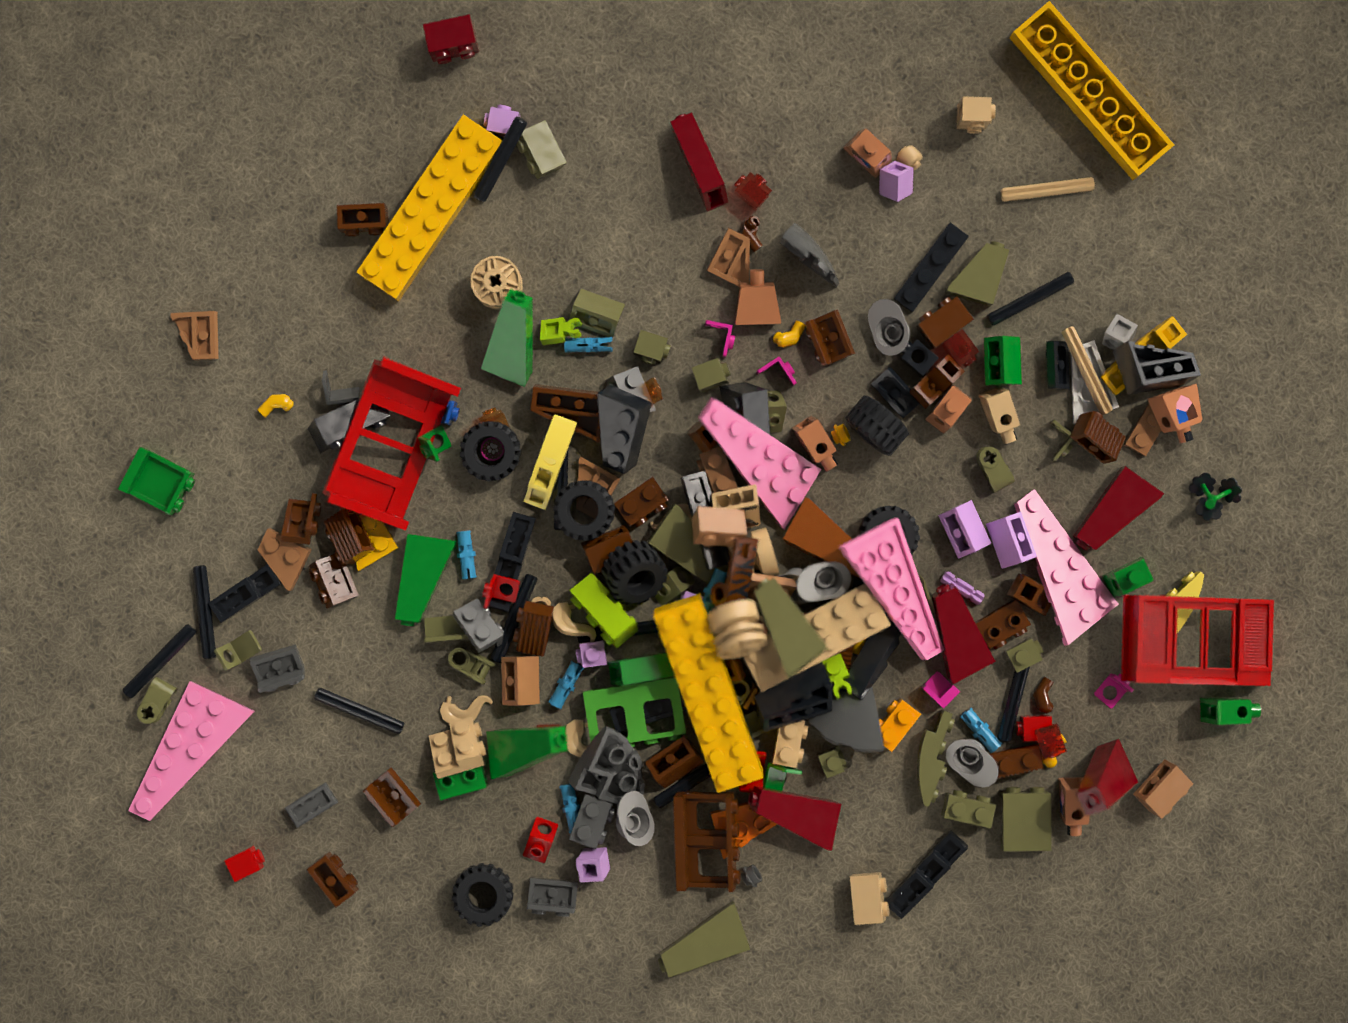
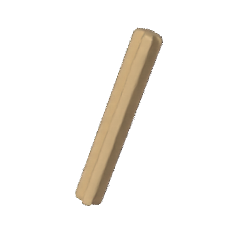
M1092 177L1008 187L1001 190V199L1005 202L1092 191L1095 189V182Z
M1071 326L1064 329L1062 335L1099 413L1105 415L1113 410L1111 403L1075 328Z

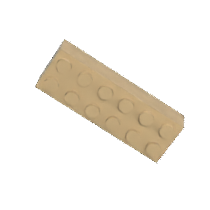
M865 583L804 614V617L828 646V650L798 673L890 626L881 605ZM770 632L765 634L768 642L762 649L743 656L761 692L789 678L786 675Z

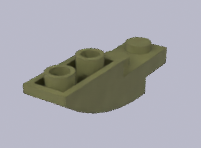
M942 709L934 731L924 728L918 751V789L922 804L927 807L930 806L931 802L935 803L939 792L936 789L938 781H943L947 771V767H944L945 762L938 759L937 756L938 754L942 755L946 742L943 740L946 732H951L954 719H952V713Z

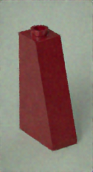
M693 113L677 116L674 120L670 121L672 131L706 211H711L729 203L725 183Z
M1126 466L1121 467L1073 535L1077 539L1075 544L1085 551L1089 549L1097 550L1162 498L1165 493Z
M945 583L935 589L936 592L931 597L935 609L938 633L944 648L942 653L947 677L955 684L996 661L959 590L954 584L949 585Z
M1119 739L1097 746L1077 791V796L1086 816L1107 810L1138 783Z
M754 786L753 792L750 793L748 798L751 811L826 850L832 851L841 809L840 803L824 798Z

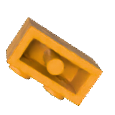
M901 698L898 701L893 700L886 709L888 714L883 720L879 719L883 745L891 752H893L921 715Z

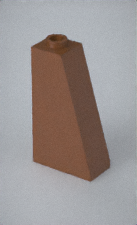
M805 497L783 537L785 543L821 562L841 563L849 570L851 577L862 581L860 575L839 548V546L853 539L816 504Z

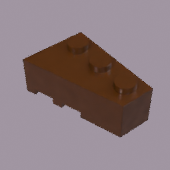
M537 384L533 386L532 412L550 420L553 419L554 415H558L577 423L575 432L581 433L597 442L601 440L598 406L599 392Z

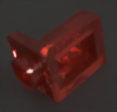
M1057 723L1034 730L1044 759L1060 756L1061 753L1067 752Z

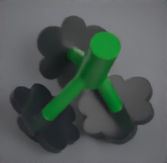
M1203 473L1199 477H1194L1192 479L1193 483L1189 486L1191 493H1195L1198 497L1205 494L1207 497L1200 498L1199 505L1195 509L1196 514L1203 516L1205 521H1209L1211 518L1214 520L1221 518L1223 504L1218 502L1219 499L1225 497L1228 503L1232 501L1238 503L1241 501L1240 493H1242V488L1233 477L1221 480L1220 493L1216 496L1211 494L1216 480L1209 473Z

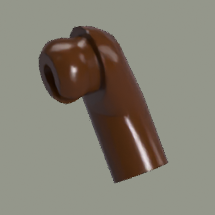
M750 216L744 221L741 234L750 238V248L755 253L763 246L756 237L760 220L756 216Z
M1043 677L1033 693L1036 707L1040 712L1050 713L1053 710V703L1050 702L1048 692L1054 682L1046 677Z

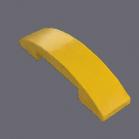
M1171 316L1144 335L1135 344L1143 346L1147 344L1154 345L1155 348L1164 350L1167 348L1171 349L1187 333L1177 320ZM1115 361L1100 377L1114 396L1125 388L1117 362Z

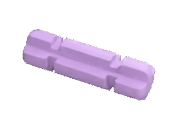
M947 571L941 577V583L954 584L963 597L970 598V601L976 605H979L984 599L985 595L979 590L975 591L974 587L960 578L956 579L952 573Z

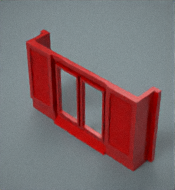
M382 357L381 361L374 359L340 451L322 494L328 496L327 502L406 531L409 521L403 518L426 461L419 448L421 444L418 437L440 425L451 395L458 397L461 388L388 358ZM372 403L422 423L413 447L362 428ZM436 434L431 437V443H433ZM359 435L410 454L401 478L350 459Z
M1123 595L1121 681L1271 686L1274 600ZM1178 609H1200L1199 667L1176 666ZM1209 610H1232L1230 668L1208 667Z

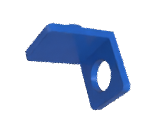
M448 402L447 411L441 423L451 426L452 421L456 422L460 408H457V402Z

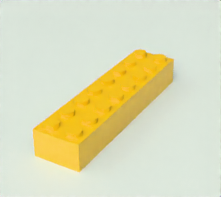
M1050 1L1012 33L1010 40L1132 180L1136 179L1174 146L1172 141Z
M463 114L367 255L357 273L397 301H400L480 183L502 140Z
M699 593L655 608L653 616L717 793L762 779L763 768L725 661L717 654V646L714 644L716 636L710 631L707 621L708 614L701 594Z

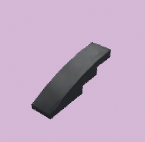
M516 512L512 513L495 575L515 580L519 579L536 518ZM504 583L500 585V591L503 594L509 595L513 592L510 584ZM492 597L488 607L509 613L512 602Z
M267 564L208 604L220 623L281 586L282 583Z
M887 612L885 615L890 626L869 636L849 671L850 677L845 679L851 686V695L861 700L888 666L887 659L900 643L899 637L902 633ZM841 688L842 691L848 693L846 688Z
M950 830L885 900V902H888L889 908L902 919L934 888V884L968 849V845Z

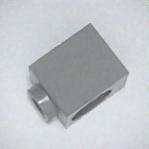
M1116 314L1104 334L1102 344L1115 350L1125 342L1134 339L1138 325Z

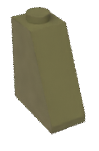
M991 241L990 244L986 243L946 288L945 293L991 307L995 300L1009 250L1005 249V245L999 242Z

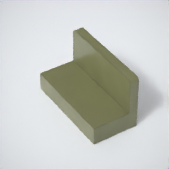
M580 289L573 304L569 320L579 318L582 323L580 327L613 338L625 305Z
M453 616L424 618L426 636L424 637V642L469 639Z

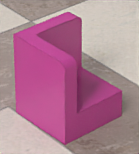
M938 671L921 687L943 709L960 693Z

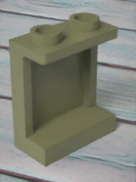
M1006 787V791H1000V796L1002 797L1001 849L1003 851H1051V793L1044 791V787H1030V791H1021L1020 787Z

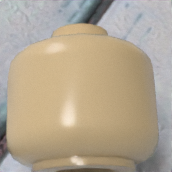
M905 146L899 151L897 162L910 166L914 170L921 165L919 161L922 159V154L914 146Z

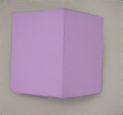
M894 161L880 169V195L898 202L912 194V167Z

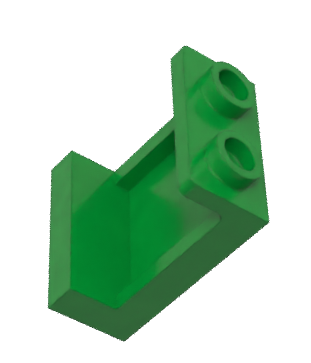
M139 447L118 489L173 516L175 512L179 513L185 502L182 498L185 492H190L193 488L195 473L144 447Z

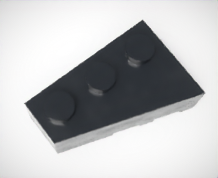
M822 661L754 696L755 712L764 732L832 711V682Z

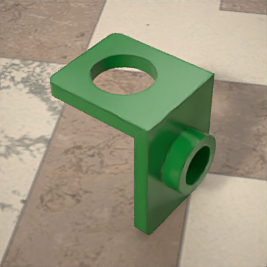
M438 426L418 437L421 444L419 448L423 456L435 462L440 461L437 454L451 447V442L442 426ZM435 434L441 435L443 439L442 445L438 448H434L430 441L431 437Z
M768 762L763 788L782 791L786 773L802 775V770Z

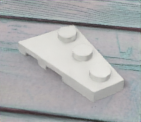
M1095 341L1083 344L1112 408H1118L1119 405L1116 397L1100 378L1106 370ZM1071 354L1074 424L1077 423L1076 420L1080 414L1099 411Z

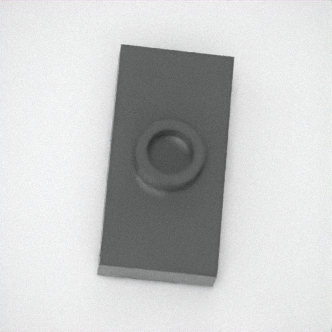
M327 782L285 807V810L296 828L337 804L338 800Z

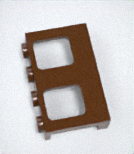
M677 792L673 797L676 891H686L688 887L728 888V892H734L737 884H740L741 878L740 870H736V861L740 859V848L736 847L735 838L739 837V824L735 823V814H738V800H734V792ZM697 803H726V829H700L697 825ZM700 849H727L728 876L701 875L699 873L698 851Z

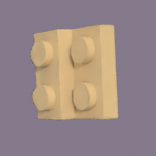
M472 717L450 723V730L429 735L435 772L438 779L484 766L483 756L486 755L483 741L479 742L482 731L479 722L474 723Z

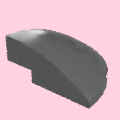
M797 223L792 224L782 236L780 244L798 256V261L837 287L839 285L837 275L825 252Z
M833 686L832 711L806 719L811 727L815 726L822 733L823 738L838 746L841 743L852 746L854 751L859 752L884 751L872 687L861 700L842 691L841 688L838 691L840 699H836Z
M606 726L588 745L568 780L574 789L596 795L598 799L619 804L621 798L630 791H638L644 795L645 788L641 771L643 764L638 752L633 749L627 738Z

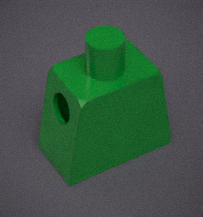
M1143 557L1102 575L1113 597L1125 595L1154 581Z
M1200 698V722L1216 725L1251 724L1252 718H1259L1261 716L1260 704L1252 703L1250 699Z

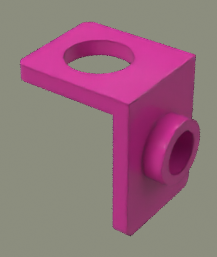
M706 320L705 326L728 330L722 358L726 359L727 350L733 349L735 335H731L733 325Z
M780 356L756 371L758 376L778 363L792 386L797 384L792 376L795 374L793 368L788 361L784 363Z
M1110 673L1095 691L1094 695L1109 708H1113L1127 691L1132 693L1134 689L1129 686L1131 682L1121 681L1120 673L1118 676ZM1107 686H1113L1117 690V695L1112 700L1106 699L1103 695V690Z

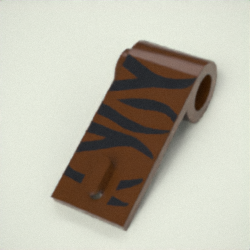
M735 537L726 583L718 582L711 589L710 597L714 605L722 606L731 602L748 599L759 539Z

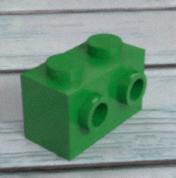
M995 336L984 338L985 385H1021L1020 337Z
M483 766L439 779L436 772H433L440 800L484 789L488 786Z

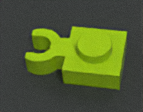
M564 317L541 320L540 341L542 345L564 343L566 336L579 338L582 335L579 329H573L582 326L579 318H572L568 322H566Z
M841 654L823 660L822 663L832 684H834L833 692L835 698L840 699L838 693L840 688H846L848 694L851 695V686L848 682L844 681V679L850 676Z

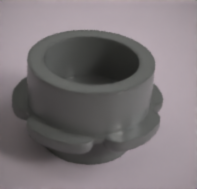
M754 864L749 867H743L741 876L747 886L757 887V884L762 881V876Z

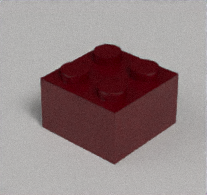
M470 14L423 24L428 51L433 62L438 61V64H446L452 61L451 58L461 56V59H469L475 57V53L479 52Z

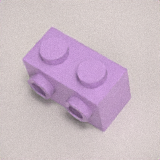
M972 500L938 515L958 559L991 544Z
M1021 512L986 524L1002 569L1037 557Z

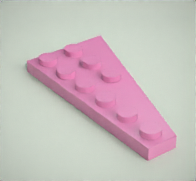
M711 397L699 416V420L714 440L719 443L724 450L723 452L731 459L749 486L756 484L758 497L765 505L764 507L772 514L776 523L785 530L821 469Z
M1034 489L1017 501L1014 506L1016 512H1021L1037 554L1035 559L1038 565L1036 568L1044 586L1048 602L1052 604L1056 617L1054 619L1057 626H1060L1063 644L1067 646L1119 604Z
M892 518L839 546L921 660H928L944 651L899 519Z
M189 681L128 811L151 821L255 711Z

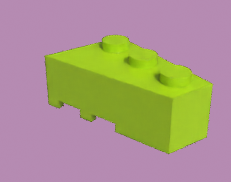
M590 573L570 590L572 595L570 601L578 610L582 608L588 614L585 618L593 628L599 627L603 632L600 636L608 646L613 644L617 649L639 631L636 620L632 616H628L623 610V606L616 602L608 589L593 573Z

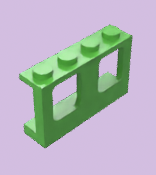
M676 676L583 691L590 741L599 733L596 711L615 706H622L624 708L628 736L625 738L629 740L628 742L632 747L635 746V742L644 741V744L648 745L658 743V738L668 737V741L680 739L682 734H686ZM670 699L675 729L648 733L643 704L646 701Z

